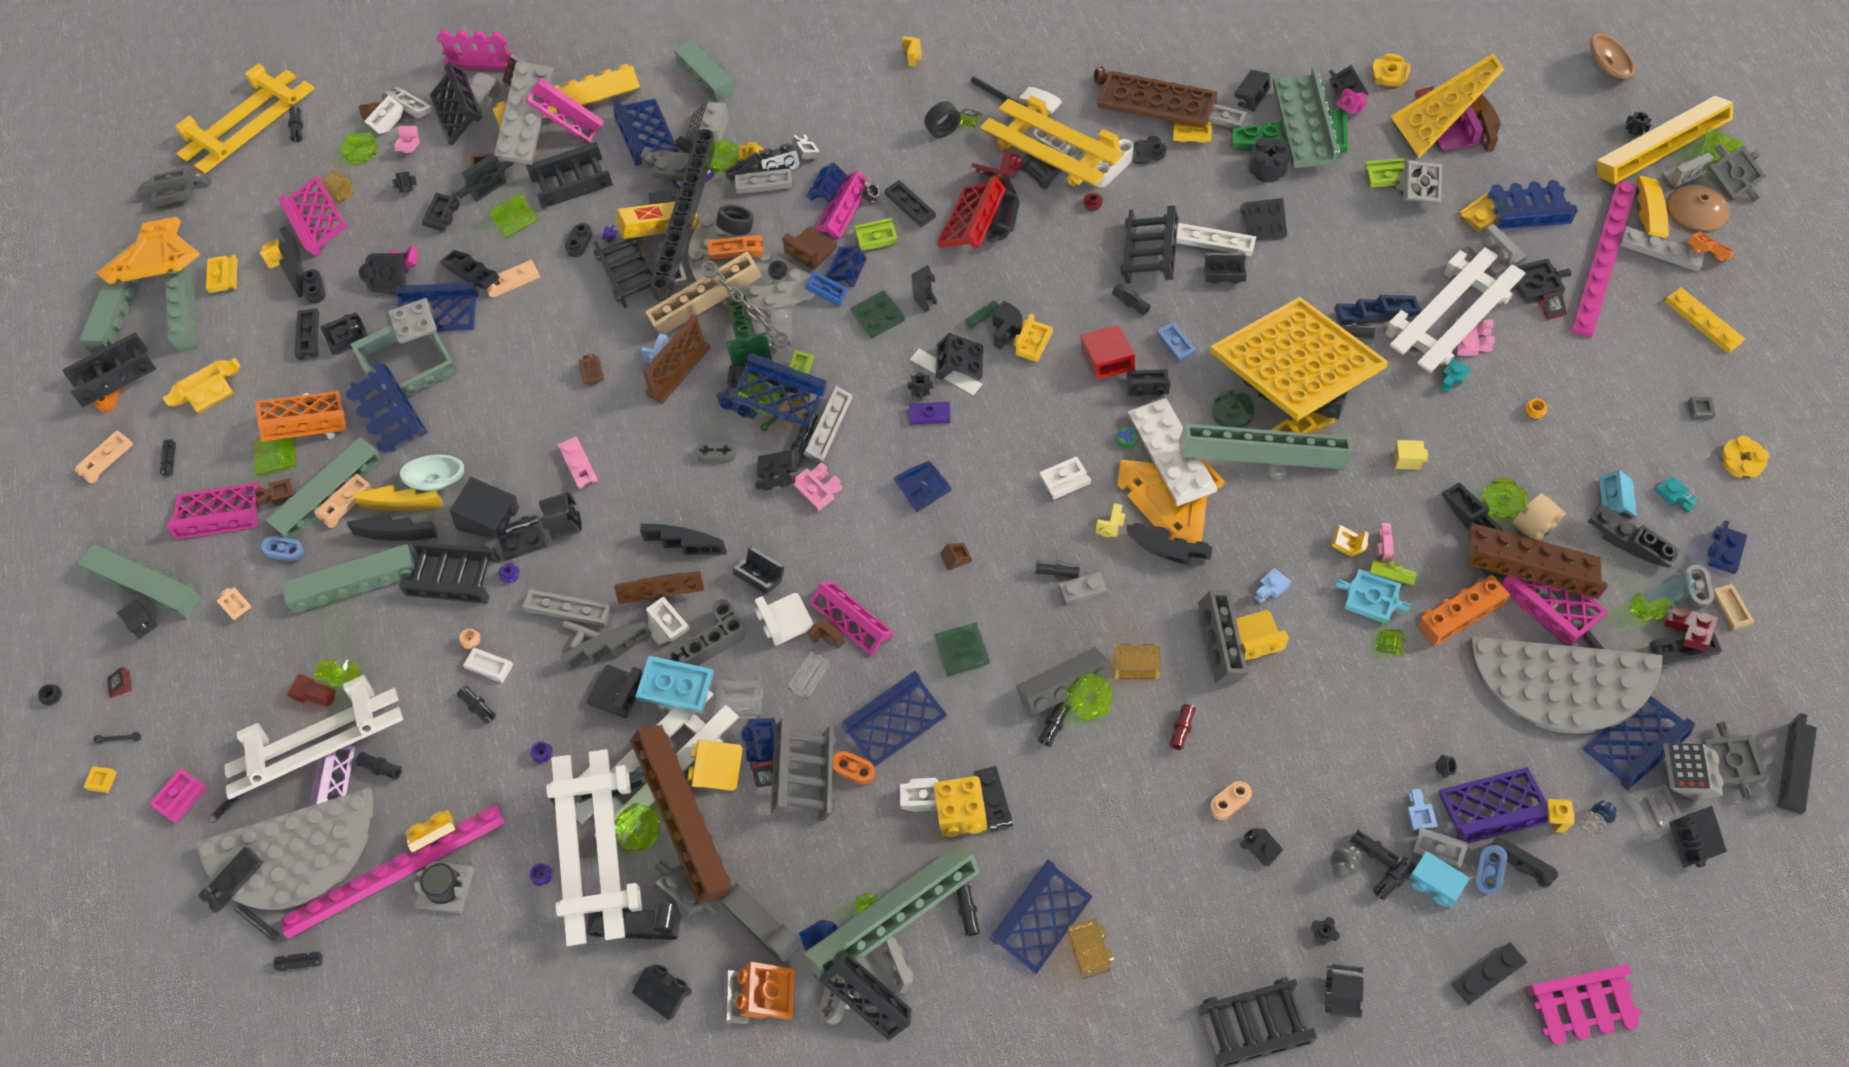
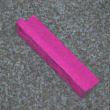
M542 78L532 87L525 101L587 144L591 143L595 132L604 122V120ZM534 94L541 98V104L532 100ZM549 106L556 108L558 114H553ZM565 117L571 118L574 125H569ZM582 127L590 131L588 137L582 133Z
M859 170L844 175L815 227L821 233L827 231L835 240L840 239L862 200L860 193L864 189V183L869 182Z
M833 581L820 583L809 602V605L870 656L875 655L882 641L890 640L894 634L890 628ZM821 594L826 597L828 607L823 608L817 603ZM834 608H839L842 611L843 620L835 618ZM849 621L857 623L859 633L854 634L851 631ZM865 634H870L876 639L872 647L866 644Z

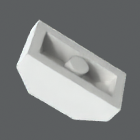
M388 95L364 122L379 134L388 132L401 119L403 106Z
M664 596L646 609L648 614L647 625L652 633L650 635L658 645L668 641L672 642L690 630L687 623Z
M937 778L911 779L907 784H900L901 809L912 812L937 811L934 784L939 782Z

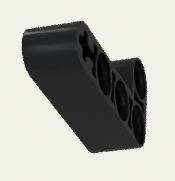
M659 903L655 905V910L642 909L632 912L630 909H623L625 938L678 939L681 913L675 905ZM603 911L589 913L587 935L605 938Z

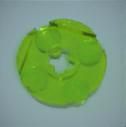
M351 132L345 136L340 150L348 163L362 165L367 163V159L371 157L374 159L377 156L379 146L372 133Z
M726 138L715 142V152L710 169L714 173L722 171V174H725V170L737 164L739 160V147Z
M1498 478L1486 486L1482 494V503L1489 509L1488 515L1490 517L1513 519L1526 508L1528 494L1523 487L1520 488L1516 485V481L1508 478ZM1502 495H1505V496H1506V499H1510V501H1508V502L1502 501V500H1501Z
M336 659L321 660L316 663L314 678L328 680L330 685L340 686L344 681L349 682L360 677L361 667L357 663L344 660V664H336Z
M1097 674L1081 676L1079 678L1080 681L1075 686L1072 684L1069 689L1068 704L1078 717L1086 720L1106 716L1110 711L1113 701V690L1110 683ZM1093 692L1095 695L1094 699L1088 701L1086 697L1090 696V693Z
M632 804L623 810L617 820H615L616 841L628 851L646 850L658 838L659 816L646 805ZM641 823L639 826L641 830L639 832L633 831L634 826Z

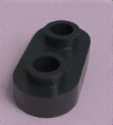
M579 223L572 229L565 243V249L569 256L579 257L585 252L593 235L588 224Z
M315 269L305 271L301 276L304 295L310 303H319L326 296L323 278L319 271Z

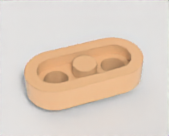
M1236 781L1215 796L1210 805L1212 816L1218 820H1227L1250 801L1252 795L1250 786L1245 782ZM1240 789L1244 794L1239 795L1236 793V790ZM1224 803L1227 808L1221 809L1218 804Z

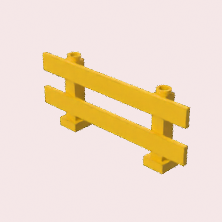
M258 63L247 71L245 75L253 88L256 90L259 87L262 88L213 126L203 131L191 116L186 117L175 126L183 140L186 142L191 139L193 140L176 153L177 156L187 162L204 148L211 153L194 165L197 170L204 174L312 92L315 89L314 86L303 81L292 90L286 85L297 78L295 74L286 69L276 78H272L266 73L264 67ZM273 95L280 99L224 143L217 140L218 137Z
M1032 95L1027 99L1028 107L1010 99H1007L999 107V111L1016 118L1008 127L991 118H988L980 127L981 131L997 138L998 141L995 144L999 150H1008L1011 146H1014L1069 174L1067 181L1072 186L1080 185L1082 181L1096 186L1104 177V173L1095 169L1103 160L1115 165L1124 156L1123 152L1119 151L1118 135L1105 129L1098 133L1099 141L1047 117L1046 102ZM1032 126L1087 152V154L1078 161L1023 133Z

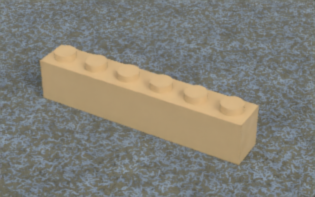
M748 251L718 268V271L726 279L725 283L729 286H735L738 290L762 277ZM718 274L714 277L718 282L719 279H722ZM703 277L647 310L646 314L659 334H667L685 323L692 315H699L726 299L729 295L727 294V288L723 285H717L711 278Z

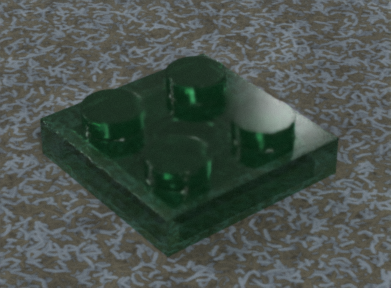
M884 290L850 308L853 316L871 339L905 321V316Z
M977 622L934 634L947 676L990 664Z

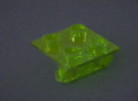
M1707 128L1700 156L1709 152L1714 157L1711 164L1713 162L1717 163L1721 157L1714 149L1716 146L1722 143L1729 153L1741 147L1744 142Z
M517 193L511 197V201L506 199L507 204L502 201L501 204L491 207V210H489V216L506 238L539 220L526 203L522 193Z
M294 437L253 441L255 475L297 466Z

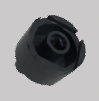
M1264 137L1257 139L1252 147L1249 162V171L1256 176V179L1262 182H1275L1281 176H1285L1290 157V149L1287 146L1286 140Z
M570 492L539 501L540 509L544 515L541 518V523L545 530L549 529L552 540L573 535L582 530L581 515L579 511L576 512L574 507L576 501Z
M1338 964L1327 966L1325 987L1330 988V991L1326 990V1013H1330L1331 1016L1361 1019L1364 982L1363 967Z

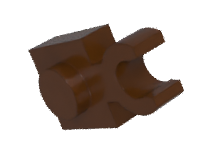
M290 479L268 483V489L256 488L254 490L256 496L263 495V497L256 499L258 505H264L269 500H272L273 504L286 502L294 495Z

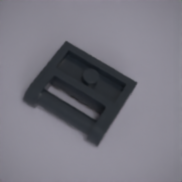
M1028 153L1022 159L1020 169L1034 178L1044 190L1050 186L1051 181L1062 171ZM1032 161L1047 173L1044 177L1029 165Z

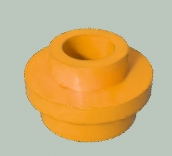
M1532 399L1527 402L1525 412L1532 418H1542L1547 412L1546 403L1542 399Z

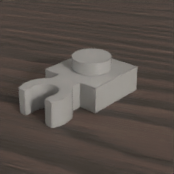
M805 134L802 135V139L794 135L792 142L802 159L819 158L820 151L813 141L808 142V137Z

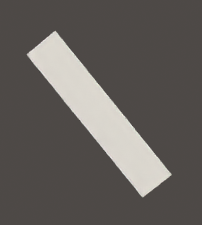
M918 349L910 360L936 374V358ZM952 371V373L944 378L972 395L983 385L977 380L956 371Z

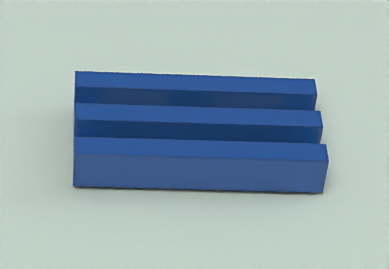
M813 271L805 287L806 290L839 307L848 291V288Z

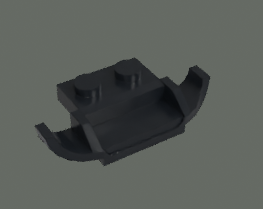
M1010 179L1000 180L1006 190L988 230H992V235L987 236L989 242L1003 240L1010 232L1014 231L1020 201Z

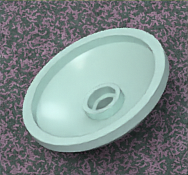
M448 455L424 456L405 464L400 471V477L402 482L411 488L423 491H437L456 483L464 474V464L458 458Z

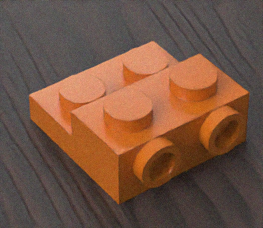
M750 962L742 966L737 977L738 983L742 984L741 993L738 994L736 999V1007L740 1009V1016L760 1019L772 1017L786 1020L793 1018L795 969Z

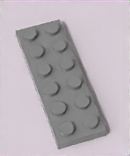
M516 62L494 153L498 160L533 164L544 115L525 101L532 87L540 78L551 84L554 73L553 67ZM534 94L532 100L541 104V98Z

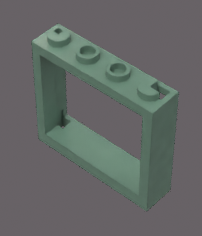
M393 325L382 328L351 344L385 407L394 405L399 400L412 396L416 392L430 387L436 382L458 372L437 332L430 335L445 362L385 392L382 390L365 357L398 341Z

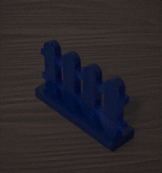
M1550 180L1546 188H1541V185L1535 181L1530 182L1527 189H1522V186L1518 183H1512L1508 191H1504L1502 186L1495 184L1487 194L1488 199H1492L1495 206L1493 214H1497L1493 224L1498 229L1571 224L1578 210L1576 205L1566 202L1563 194L1565 188L1564 186L1560 187L1559 182L1556 180ZM1544 195H1549L1551 203H1547ZM1525 196H1530L1533 205H1528ZM1511 197L1514 206H1509L1507 198Z
M379 362L373 366L376 370L375 373L370 371L367 373L369 377L358 384L356 382L350 384L351 388L347 390L346 397L351 401L359 399L362 405L356 409V413L362 418L370 417L372 422L366 427L368 433L372 435L379 433L382 439L377 442V448L383 452L388 450L394 452L397 450L395 446L406 439L408 441L413 440V434L423 436L428 431L389 367ZM377 389L379 394L367 401L364 396ZM387 405L389 411L377 418L375 412ZM397 422L399 428L387 435L385 429Z

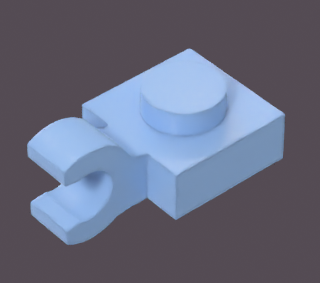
M1273 568L1260 581V588L1256 591L1257 595L1254 599L1259 604H1262L1270 595L1276 599L1290 586L1291 581L1277 569Z
M1421 789L1411 790L1408 797L1412 806L1408 807L1406 811L1412 832H1418L1419 828L1426 830L1436 829L1438 826L1432 804L1424 805Z

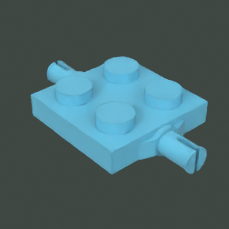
M1358 569L1356 578L1351 583L1338 579L1335 588L1348 591V600L1344 609L1388 624L1391 613L1395 608L1409 613L1412 605L1399 600L1401 583Z

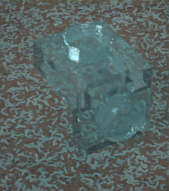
M1680 568L1676 570L1678 576L1658 587L1670 606H1676L1696 594L1693 587L1696 582L1689 573L1684 574Z

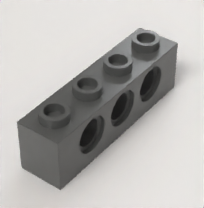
M1209 591L1198 602L1215 683L1236 684L1248 673L1230 591Z

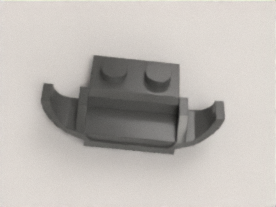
M643 149L640 157L646 164L653 167L651 171L653 177L682 181L690 154L666 150L648 152Z
M187 167L151 175L150 180L144 182L138 188L136 199L137 202L141 201L142 194L149 192L151 203L154 207H165L171 203L185 202L191 199L192 189L196 188V181L210 185L211 179L203 172L188 170Z

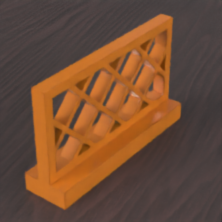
M339 391L255 401L261 441L346 430ZM328 399H336L332 403L326 402ZM306 402H314L310 406L305 404ZM288 404L293 405V406H291L290 408L284 407L285 405H288ZM320 405L326 407L322 411L316 409ZM271 407V409L268 411L263 410L261 408ZM298 408L304 409L302 413L296 412ZM277 411L283 412L280 416L274 414Z

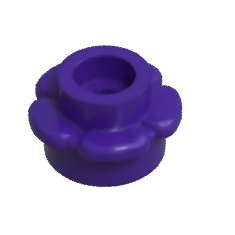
M614 224L605 225L602 239L608 242L611 239L615 240L617 229L614 228Z
M513 563L505 564L499 569V578L503 582L514 583L519 578L518 566H514Z
M537 742L532 746L530 755L536 763L547 762L552 757L553 749L550 744Z
M538 863L531 868L530 879L533 880V884L536 886L548 884L552 879L551 874L553 870L549 865Z

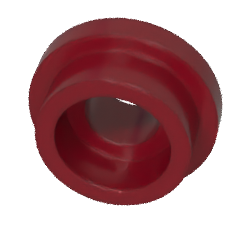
M1089 193L1084 197V205L1089 211H1096L1102 206L1103 199L1101 195Z

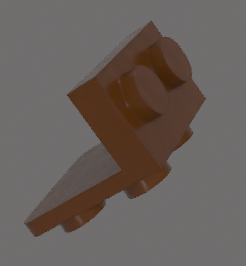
M807 227L797 238L788 233L782 237L785 253L813 270L837 248L836 241L813 227Z

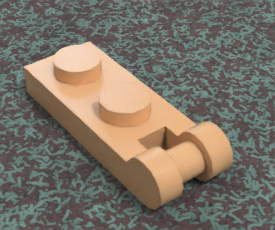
M532 259L499 273L500 278L487 288V292L490 297H496L540 278Z
M117 430L76 466L75 472L80 476H84L87 482L94 483L98 480L99 475L126 452L133 443Z
M356 474L315 511V516L320 520H324V524L329 528H333L337 525L338 520L357 504L353 498V493L372 490V486Z

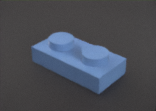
M1175 322L1157 330L1156 335L1178 363L1196 354V348Z

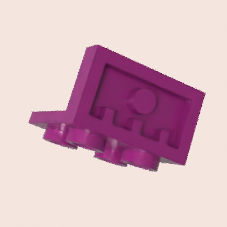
M1471 105L1436 141L1441 152L1478 145L1483 128Z

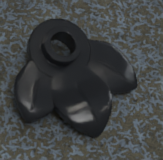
M1149 136L1147 140L1136 141L1133 143V150L1138 154L1133 159V162L1148 163L1152 159L1156 161L1163 159L1167 152L1166 145L1161 143V139L1157 136Z

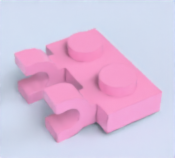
M1484 320L1478 323L1456 346V355L1478 356L1479 351L1492 352V345L1495 343L1494 336H1491L1493 320ZM1478 335L1487 336L1482 338L1481 340H1478Z
M822 462L812 472L806 468L795 477L796 482L792 484L818 511L835 499L833 493H837L843 488L840 484L841 481L835 475L825 485L819 481L829 476V473L826 471L827 467Z

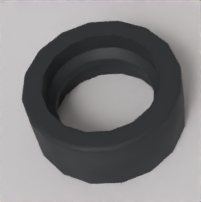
M943 101L934 105L927 112L924 124L932 136L943 138L951 134L958 127L961 115L951 102ZM948 115L943 122L937 125L941 118Z
M723 205L718 210L716 225L726 233L746 235L752 229L754 216L750 210L742 206Z

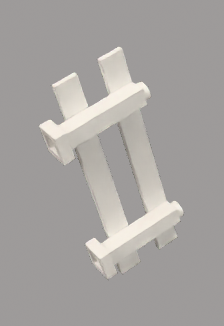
M1484 247L1468 263L1465 261L1467 254L1459 251L1448 262L1444 275L1448 278H1451L1454 274L1456 277L1411 323L1406 320L1408 314L1402 310L1389 322L1385 334L1390 338L1398 335L1390 346L1403 355L1412 346L1425 353L1417 364L1430 373L1439 364L1448 365L1455 356L1452 354L1453 349L1495 305L1502 302L1508 303L1513 295L1510 290L1525 275L1524 271L1512 264L1495 280L1484 273V271L1498 258L1497 254ZM1471 285L1484 293L1438 341L1425 333Z
M362 675L343 684L345 692L353 703V707L274 743L269 744V738L259 723L238 731L237 738L244 747L245 756L225 764V776L229 778L245 770L247 776L226 785L228 799L234 798L402 721L403 717L399 707L373 718L372 712L399 700L396 689L393 688L375 696L365 675ZM356 720V727L265 768V761Z
M710 690L708 692L706 702L713 696V693ZM657 704L659 711L665 715L657 725L663 726L669 738L683 725L695 735L676 754L682 772H685L694 763L695 758L691 757L692 745L697 744V739L724 743L720 736L739 718L735 712L725 705L705 724L695 715L696 712ZM632 749L610 770V773L616 772V766L623 765L627 767L629 772H636L640 768V764L634 750ZM590 767L578 778L591 776ZM648 783L625 805L618 799L613 798L616 840L626 830L635 834L641 828L642 823L638 818L655 802ZM593 798L580 804L579 802L575 804L576 819L581 824L594 813Z
M608 750L589 752L591 776L573 779L571 755L552 757L553 782L547 784L546 789L548 798L555 799L563 900L556 902V913L558 917L564 916L566 946L587 944L584 914L603 911L605 940L625 938L623 908L629 907L632 912L641 911L642 904L640 886L637 883L627 884V890L621 891L612 790L618 789L621 794L631 793L629 770L625 765L616 766V772L610 773ZM592 793L601 894L583 897L574 796Z

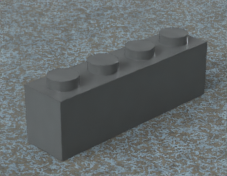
M1093 647L1016 686L1023 705L1034 716L1111 678L1112 674L1108 660L1096 647Z

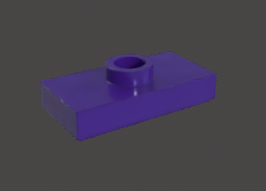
M950 402L909 404L910 425L951 423Z

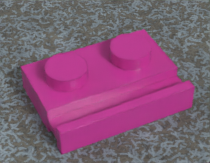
M180 768L152 799L149 805L176 824L208 787Z

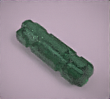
M995 300L988 303V306L982 307L973 313V316L967 317L965 319L966 326L969 329L977 326L976 323L980 324L992 316L991 313L999 307V304Z

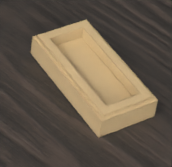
M1733 584L1713 589V600L1731 631L1753 625L1755 621Z

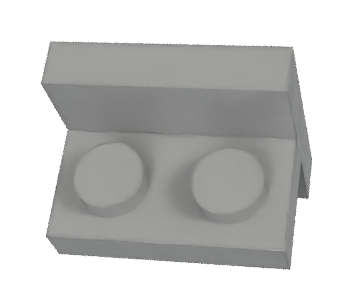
M1494 224L1487 227L1483 240L1470 246L1468 251L1475 258L1486 247L1498 255V258L1486 269L1493 278L1504 273L1512 264L1517 266L1525 262L1527 258L1525 253Z

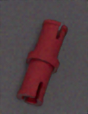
M1190 704L1181 706L1178 720L1174 722V733L1169 743L1172 749L1183 750L1187 735L1192 730L1191 722L1196 708Z

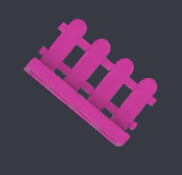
M442 29L436 38L438 42L442 43L444 48L442 53L446 55L443 62L444 67L450 62L464 70L506 71L510 56L512 54L516 56V54L508 51L506 47L507 38H503L502 34L496 31L492 33L491 37H486L482 31H476L473 37H469L467 32L459 30L456 36H451L448 30ZM455 43L459 44L460 49L456 48ZM471 43H475L478 50H474ZM489 44H493L495 51H491Z
M1629 964L1524 987L1527 997H1536L1537 1002L1533 1003L1535 1010H1540L1545 1029H1541L1542 1035H1548L1549 1041L1554 1045H1561L1566 1041L1565 1031L1572 1030L1573 1035L1579 1040L1587 1039L1590 1036L1589 1026L1596 1025L1598 1031L1602 1034H1611L1615 1029L1614 1020L1620 1019L1623 1027L1634 1029L1639 1024L1637 1015L1642 1014L1640 1008L1635 1009L1629 992V989L1633 987L1631 982L1626 983L1624 977L1632 974ZM1607 980L1609 987L1602 988L1600 981ZM1583 985L1585 992L1578 993L1576 986ZM1559 990L1561 997L1554 999L1552 992ZM1605 994H1612L1618 1013H1610ZM1582 999H1588L1594 1018L1586 1019L1581 1003ZM1564 1004L1569 1020L1568 1024L1562 1025L1556 1005Z

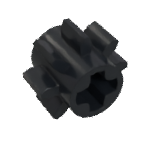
M1635 112L1633 116H1628L1625 129H1628L1632 135L1642 136L1644 131H1649L1652 119L1644 112Z
M409 171L396 173V179H392L393 188H398L399 193L413 191L412 185H417L415 176H410Z
M921 372L914 376L911 375V382L907 383L908 389L911 390V396L915 395L920 397V399L930 395V389L933 388V381H930L929 375L922 374Z

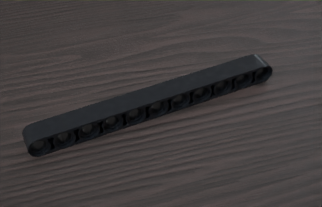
M702 129L696 134L651 279L653 295L657 301H664L672 295L715 152L714 136L712 131L708 129Z

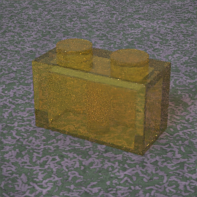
M1128 643L1115 645V679L1160 680V646L1150 643L1143 644L1142 646Z
M1095 918L1068 926V936L1082 979L1110 972L1114 957L1111 949H1106L1103 940L1106 939L1103 925L1098 926Z

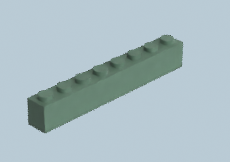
M1184 424L1178 441L1181 457L1345 470L1354 453L1351 438L1347 436Z
M956 845L806 951L804 956L812 973L820 978L822 974L835 965L836 954L842 949L856 961L860 960L981 873L973 854Z

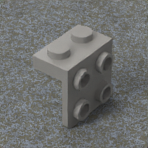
M427 298L388 311L397 340L401 344L434 333L437 330L433 319L435 315Z
M895 936L886 940L880 949L871 951L858 960L864 968L895 995L907 992L913 982L912 970L906 965L903 958V948L900 944H897ZM856 991L858 998H862V994Z

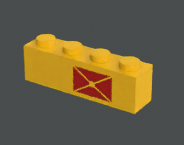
M675 202L618 209L616 225L623 239L666 233ZM697 212L691 230H694L696 228L698 219Z

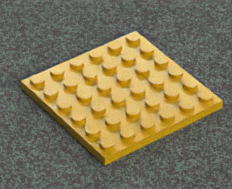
M1301 297L1210 347L1212 355L1296 421L1384 370L1388 365L1386 359Z

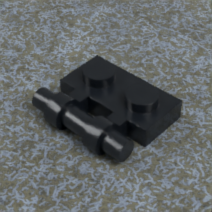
M793 449L758 456L757 476L763 479L756 482L757 490H771L777 486L784 488L788 487L789 484H794L796 482L795 476H790V473L797 472L798 452Z
M537 515L525 516L521 518L522 520L513 523L509 522V526L504 533L507 537L499 540L506 561L546 548L540 526L535 528L531 526L539 523ZM525 528V531L514 535L513 531Z

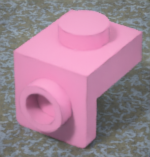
M398 127L400 138L394 144L395 151H402V153L413 152L420 144L417 127Z

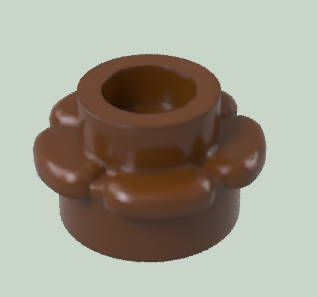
M1103 66L1096 68L1094 71L1095 83H1101V85L1105 84L1109 75L1108 70Z

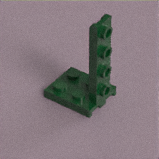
M732 298L726 299L736 338L726 341L732 365L775 373L766 332L755 334L752 319L746 312V306L741 302H735Z

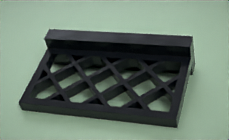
M448 62L444 67L446 75L429 95L447 142L453 145L473 120L479 122L483 116L464 69Z

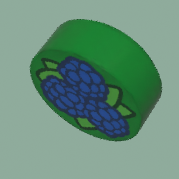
M1123 427L1116 434V442L1122 448H1132L1137 442V433L1130 427Z

